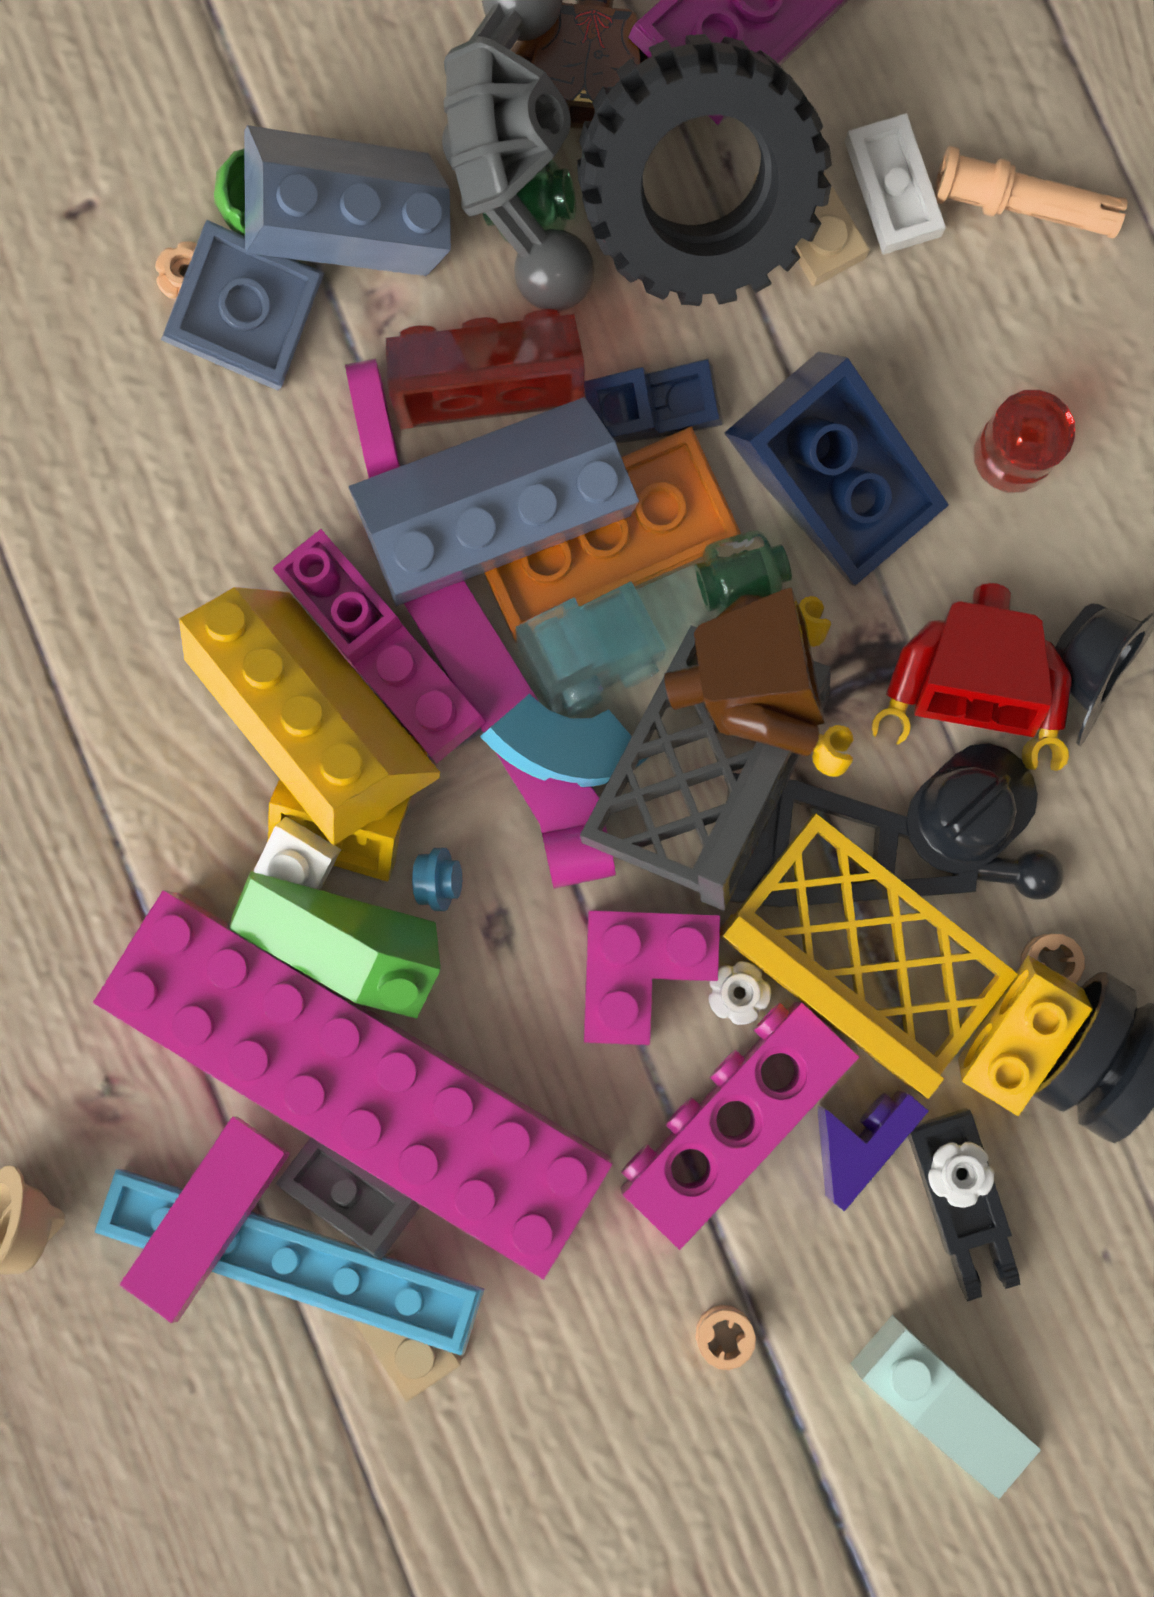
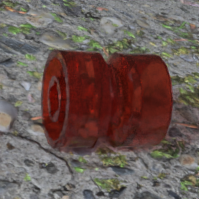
M1023 390L1009 396L979 432L973 447L974 464L981 478L991 487L1006 493H1022L1038 486L1066 457L1072 448L1075 439V421L1068 406L1056 395L1043 390Z

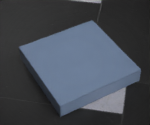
M206 220L161 340L275 390H279L284 383L324 272L295 259L245 253L244 236Z

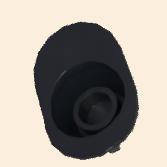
M1091 603L1083 608L1061 635L1055 649L1071 674L1070 694L1088 711L1076 742L1078 746L1084 743L1091 732L1116 681L1129 667L1153 632L1154 612L1149 614L1143 621H1140L1114 609Z
M990 743L966 747L956 753L933 774L911 799L906 818L910 842L919 856L936 869L954 874L978 870L995 859L1027 827L1035 815L1038 792L1034 776L1026 768L1022 759L1007 748Z

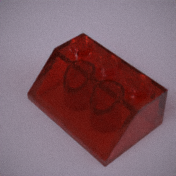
M543 309L526 314L523 320L498 323V320L495 318L481 317L464 322L461 328L437 331L435 327L419 325L400 331L399 336L386 338L388 389L400 430L548 411L584 397L585 364L574 314L560 315V312L557 310Z

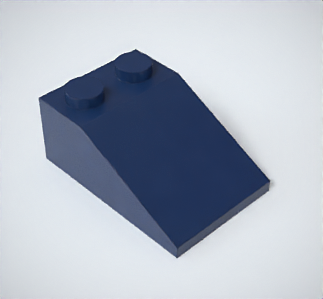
M818 351L724 432L761 484L853 586L861 582L949 506L848 357Z

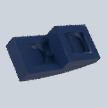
M709 359L652 373H647L641 367L583 382L586 400L615 443L671 436L691 426L694 431L723 425L713 367Z

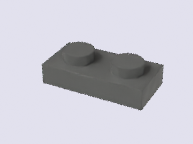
M312 1137L275 1183L285 1193L379 1261L383 1259L420 1208L413 1199Z

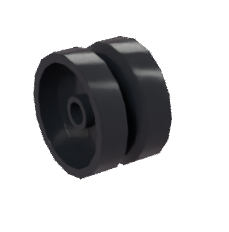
M1098 972L1081 986L1093 1008L1033 1096L1055 1110L1062 1112L1077 1105L1078 1123L1104 1140L1115 1144L1128 1137L1154 1109V1003H1148L1137 1009V995L1134 988L1107 972Z

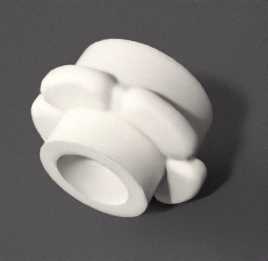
M739 961L732 967L730 965H723L718 968V981H710L712 993L708 997L710 1007L718 1017L723 1019L728 1017L737 1025L749 1024L758 1019L759 1011L766 1009L771 1000L770 984L762 979L760 968L745 961ZM740 986L745 989L746 993L742 999L734 997L733 991L736 987Z
M950 1142L941 1146L933 1156L932 1166L929 1171L930 1186L935 1194L940 1197L945 1196L948 1198V1202L956 1207L972 1206L977 1202V1197L987 1195L994 1183V1171L987 1164V1153L980 1146L971 1142H964L962 1145ZM959 1168L967 1170V1177L964 1180H958L956 1177V1171Z

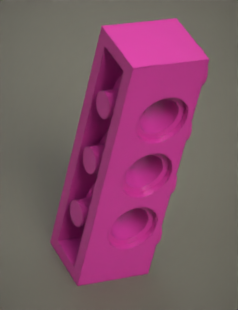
M794 1001L788 1009L781 1003L774 1006L753 1030L761 1038L744 1056L737 1050L731 1052L709 1077L717 1085L700 1103L693 1097L687 1099L665 1124L672 1133L655 1151L646 1144L621 1171L628 1179L620 1187L622 1195L679 1250L684 1247L859 1058L852 1049L801 1002ZM776 1053H785L791 1059L794 1066L793 1078L788 1085L781 1089H770L762 1080V1065L769 1056ZM731 1101L744 1102L748 1106L751 1116L747 1129L736 1136L722 1134L719 1132L716 1124L718 1111L723 1105ZM686 1149L701 1151L705 1154L707 1160L704 1175L692 1183L678 1181L671 1172L674 1158L678 1153Z

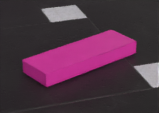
M232 1116L119 1286L170 1323L179 1322L290 1153L239 1117Z

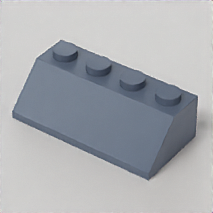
M585 397L348 486L395 606L630 517L639 503L614 439Z

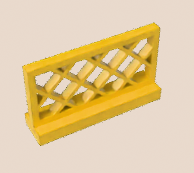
M817 813L809 818L736 913L731 914L725 921L719 933V937L759 967L909 1088L927 1099L932 1096L943 1082L944 1078L941 1076V1073L1018 975L1017 972ZM816 834H819L837 849L840 876L805 880L802 852ZM848 858L867 873L850 874ZM793 865L795 881L779 883ZM877 880L887 888L890 916L855 920L851 882ZM841 883L845 921L810 925L806 887ZM796 888L800 926L774 929L755 914L772 891ZM899 899L916 911V913L900 914ZM926 919L937 928L940 955L906 959L902 922ZM891 923L895 961L861 965L856 928ZM846 929L851 966L823 968L814 960L811 933ZM801 934L803 951L784 936ZM949 938L966 952L951 954ZM977 960L995 974L980 996L956 999L952 962ZM941 964L945 1001L911 1004L907 968ZM896 969L901 1006L875 1009L865 1001L862 973ZM852 974L854 991L835 976ZM971 1006L959 1021L958 1008ZM947 1009L949 1036L933 1055L916 1041L912 1013ZM902 1015L904 1031L886 1018V1016Z

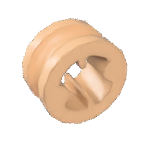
M1042 934L1032 938L1024 946L1020 956V966L1028 955L1038 960L1041 950L1055 951L1060 947L1066 957L1060 958L1059 961L1067 962L1064 974L1060 975L1076 984L1085 969V957L1081 947L1072 938L1063 934Z
M731 1305L711 1307L701 1315L696 1325L695 1338L698 1348L708 1364L718 1369L731 1370L741 1367L750 1359L755 1349L756 1336L750 1320L741 1310ZM726 1320L730 1329H732L734 1323H737L743 1330L735 1337L738 1348L729 1353H725L721 1345L718 1346L716 1351L708 1345V1342L716 1337L713 1326L717 1322Z

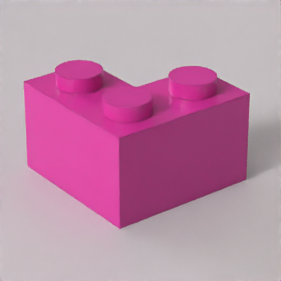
M589 911L584 1043L650 1045L652 979L718 981L720 915Z

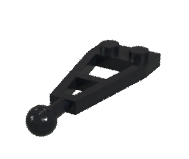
M733 773L736 781L740 773ZM789 779L729 902L743 904L789 845L793 802L875 828L872 858L893 875H895L898 837L909 839L906 824L907 817L797 780ZM728 789L727 799H728V797H729V795H730L729 789ZM1035 849L1023 853L1018 859L996 857L988 864L972 872L953 873L952 876L903 879L901 881L921 897L976 892L977 880L1014 884L1023 896L1033 900H1043L1053 896L1060 889L1063 883L1064 871L1055 855L1045 850ZM786 874L782 877L779 883L785 882ZM875 879L870 880V882L851 883L853 902L888 899L887 888ZM841 884L806 887L808 905L843 903ZM796 888L772 891L761 906L775 908L798 906Z

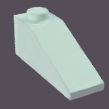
M893 1315L850 1363L860 1378L998 1499L1001 1498L1041 1451L1033 1441Z

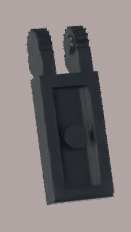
M964 1108L920 1122L909 1134L908 1139L944 1250L951 1256V1262L965 1299L971 1301L982 1297L981 1280L974 1267L969 1249L989 1244L993 1268L1003 1287L1008 1289L1021 1285L1018 1268L1016 1267L1007 1238L1012 1236L995 1182L987 1195H980L977 1197V1202L968 1207L951 1205L948 1202V1198L936 1195L930 1186L929 1171L932 1166L933 1156L941 1146L950 1142H954L957 1145L971 1142L984 1150L971 1110ZM959 1168L956 1171L957 1179L964 1180L967 1177V1170L965 1168Z

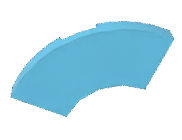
M530 694L480 736L491 749L521 771L544 781L550 777L565 782L578 783L580 787L607 784L632 738L630 733L609 709L593 718H568L548 710ZM648 758L639 760V762H638V764H637L636 767H638L640 764H642V763H643L645 760H647Z

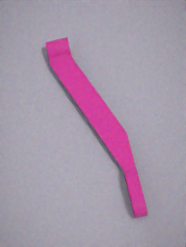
M376 358L346 364V375L368 477L371 478L400 467L383 384ZM464 581L404 603L452 683L484 719L485 724L480 727L483 733L527 695L530 694L538 700ZM497 754L540 824L553 889L616 876L612 855L581 842L580 834L599 800L592 787H580L578 783L565 782L550 777L546 781L538 779L516 768ZM605 825L602 831L608 833Z

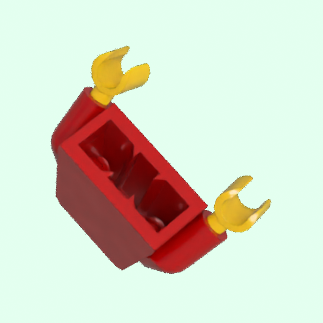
M997 583L981 584L973 591L972 603L963 601L952 603L945 620L929 621L902 648L886 695L891 698L888 708L881 710L873 718L871 723L872 735L874 738L876 737L879 722L884 716L894 715L902 723V732L897 738L896 745L902 743L908 737L911 727L909 718L906 715L909 704H916L914 716L1033 737L1026 742L1021 754L1026 768L1036 770L1039 762L1038 752L1042 746L1047 744L1052 750L1050 769L1059 771L1067 764L1069 759L1068 748L1064 742L1058 739L1059 730L1066 728L1072 677L1052 642L1045 640L1043 621L1035 614L1010 610L1011 592L1004 585ZM1039 729V736L1034 737Z

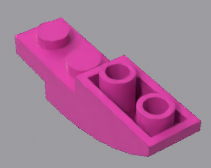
M321 528L272 568L436 764L485 724L478 711L407 631L395 613Z

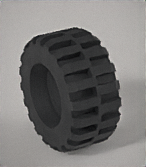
M706 34L686 35L685 45L671 48L667 40L650 46L649 50L652 56L638 65L635 64L632 58L616 70L620 78L611 90L604 86L601 88L592 103L595 115L592 121H584L579 139L582 148V158L577 160L578 181L582 192V201L595 239L604 255H610L613 258L616 270L630 283L640 279L643 282L646 293L662 300L667 298L669 292L672 291L677 293L681 305L700 306L703 294H714L720 305L737 301L736 289L751 284L755 293L771 285L772 283L767 276L770 271L780 264L788 272L801 258L795 248L799 240L803 238L807 241H813L822 224L814 212L817 206L824 207L828 205L831 184L824 175V170L832 166L830 145L821 134L824 126L816 109L790 74H787L776 60L762 50L758 52L749 50L743 41L724 36L721 43L711 42ZM722 115L739 120L754 134L761 152L759 172L747 197L727 215L704 224H679L659 216L650 206L643 187V171L657 143L670 130L696 117Z

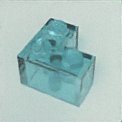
M632 581L580 607L574 597L515 627L518 649L549 710L558 713L565 709L569 717L580 714L603 700L601 693L604 689L621 680L625 688H630L657 674L659 669L656 663L664 659L666 647Z

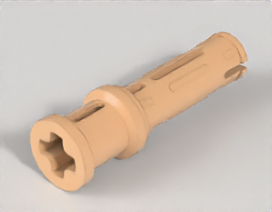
M951 145L947 147L934 185V194L939 204H943L947 199L982 207L983 214L991 217L995 214L1000 215L1003 210L1106 235L1112 239L1119 233L1125 218V214L1119 213V211L1127 209L1126 198H1117L1015 172V165L1010 164L1009 160L1000 158L996 163L971 158L960 155L959 148Z

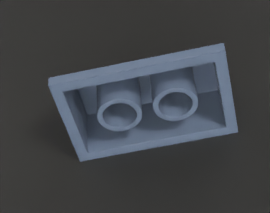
M250 125L246 126L244 130L245 253L427 276L450 252V188L429 153Z

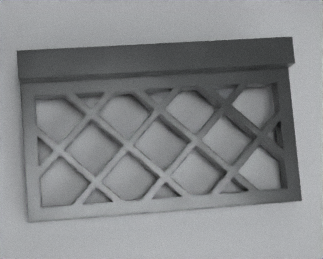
M690 626L666 673L686 668L690 665L696 653L694 632L697 627ZM813 661L822 710H824L830 697L831 667ZM663 677L580 834L581 842L700 892L702 902L725 911L801 755L756 742L752 750L726 759L716 735L720 732L714 721L710 720L704 703L694 705L702 724L668 735L661 718L666 708L672 706L667 696ZM655 729H656L659 738H658V739H655V740H653V741H650V739H651V737H652V735H653V733H654V731H655ZM707 737L717 762L683 774L674 748ZM665 752L675 777L640 788L633 772L639 760ZM742 769L736 781L732 772ZM723 775L730 791L726 803L699 813L689 787ZM627 783H629L632 792L621 795ZM680 790L690 816L655 828L645 802ZM635 805L638 806L647 829L645 832L625 839H620L602 831L612 813ZM716 822L708 836L705 826ZM696 829L703 849L692 869L668 859L661 841ZM652 844L653 847H654L655 853H654V852H651V851H649V850H646V849H644L643 847H646V846Z

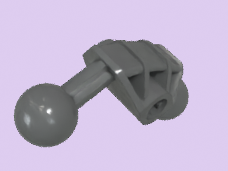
M482 0L485 18L470 40L452 48L444 60L446 97L443 101L444 111L448 119V124L442 136L444 154L452 170L456 173L462 196V209L470 217L485 212L518 253L515 260L514 274L517 287L523 297L539 309L550 312L564 311L582 301L591 288L594 278V263L591 253L580 238L568 231L561 229L544 230L517 196V193L555 157L569 134L571 125L570 112L564 97L545 71L511 51L516 41L533 40L549 31L560 14L562 0Z

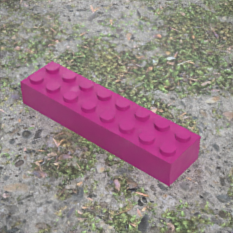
M162 890L92 1002L543 1280L612 1166V1159L608 1154L362 1004L349 1000L229 930V925L226 921L177 892Z

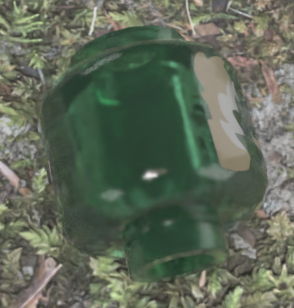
M757 530L748 531L706 545L703 550V562L694 564L697 584L704 605L708 612L717 610L719 614L741 595L769 596L783 590L782 583L792 580L790 563L782 544L771 547L766 536Z

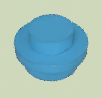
M433 848L430 854H419L416 857L413 866L412 886L417 904L430 905L433 911H447L452 899L459 898L462 890V868L458 860H452L447 848Z

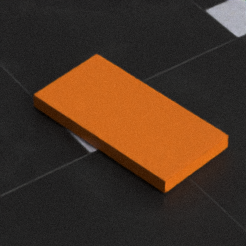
M692 426L621 457L639 500L630 517L484 572L515 643L705 560L710 556H714L720 553L715 547H720V544L723 542L731 543L737 541L740 543L743 541L744 538L739 536L741 535L740 529Z

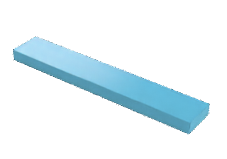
M116 1169L95 1233L143 1249L183 1189L124 1169ZM254 1212L250 1213L212 1270L214 1273L458 1355L465 1354L485 1289L388 1256H384L379 1261L363 1248Z

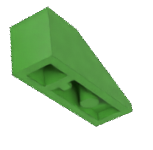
M250 871L230 920L229 930L349 1000L416 1019L441 970L436 922Z

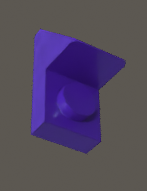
M897 1090L891 1098L886 1093H883L869 1106L861 1117L860 1123L866 1128L857 1136L827 1109L818 1105L825 1195L845 1212L929 1111L906 1092Z

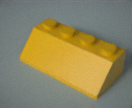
M234 587L179 618L184 660L333 846L440 778V771L290 592Z

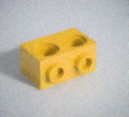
M1029 955L1017 970V977L990 1010L958 1058L962 1082L1017 1116L1021 1114L1093 1009L1083 988Z

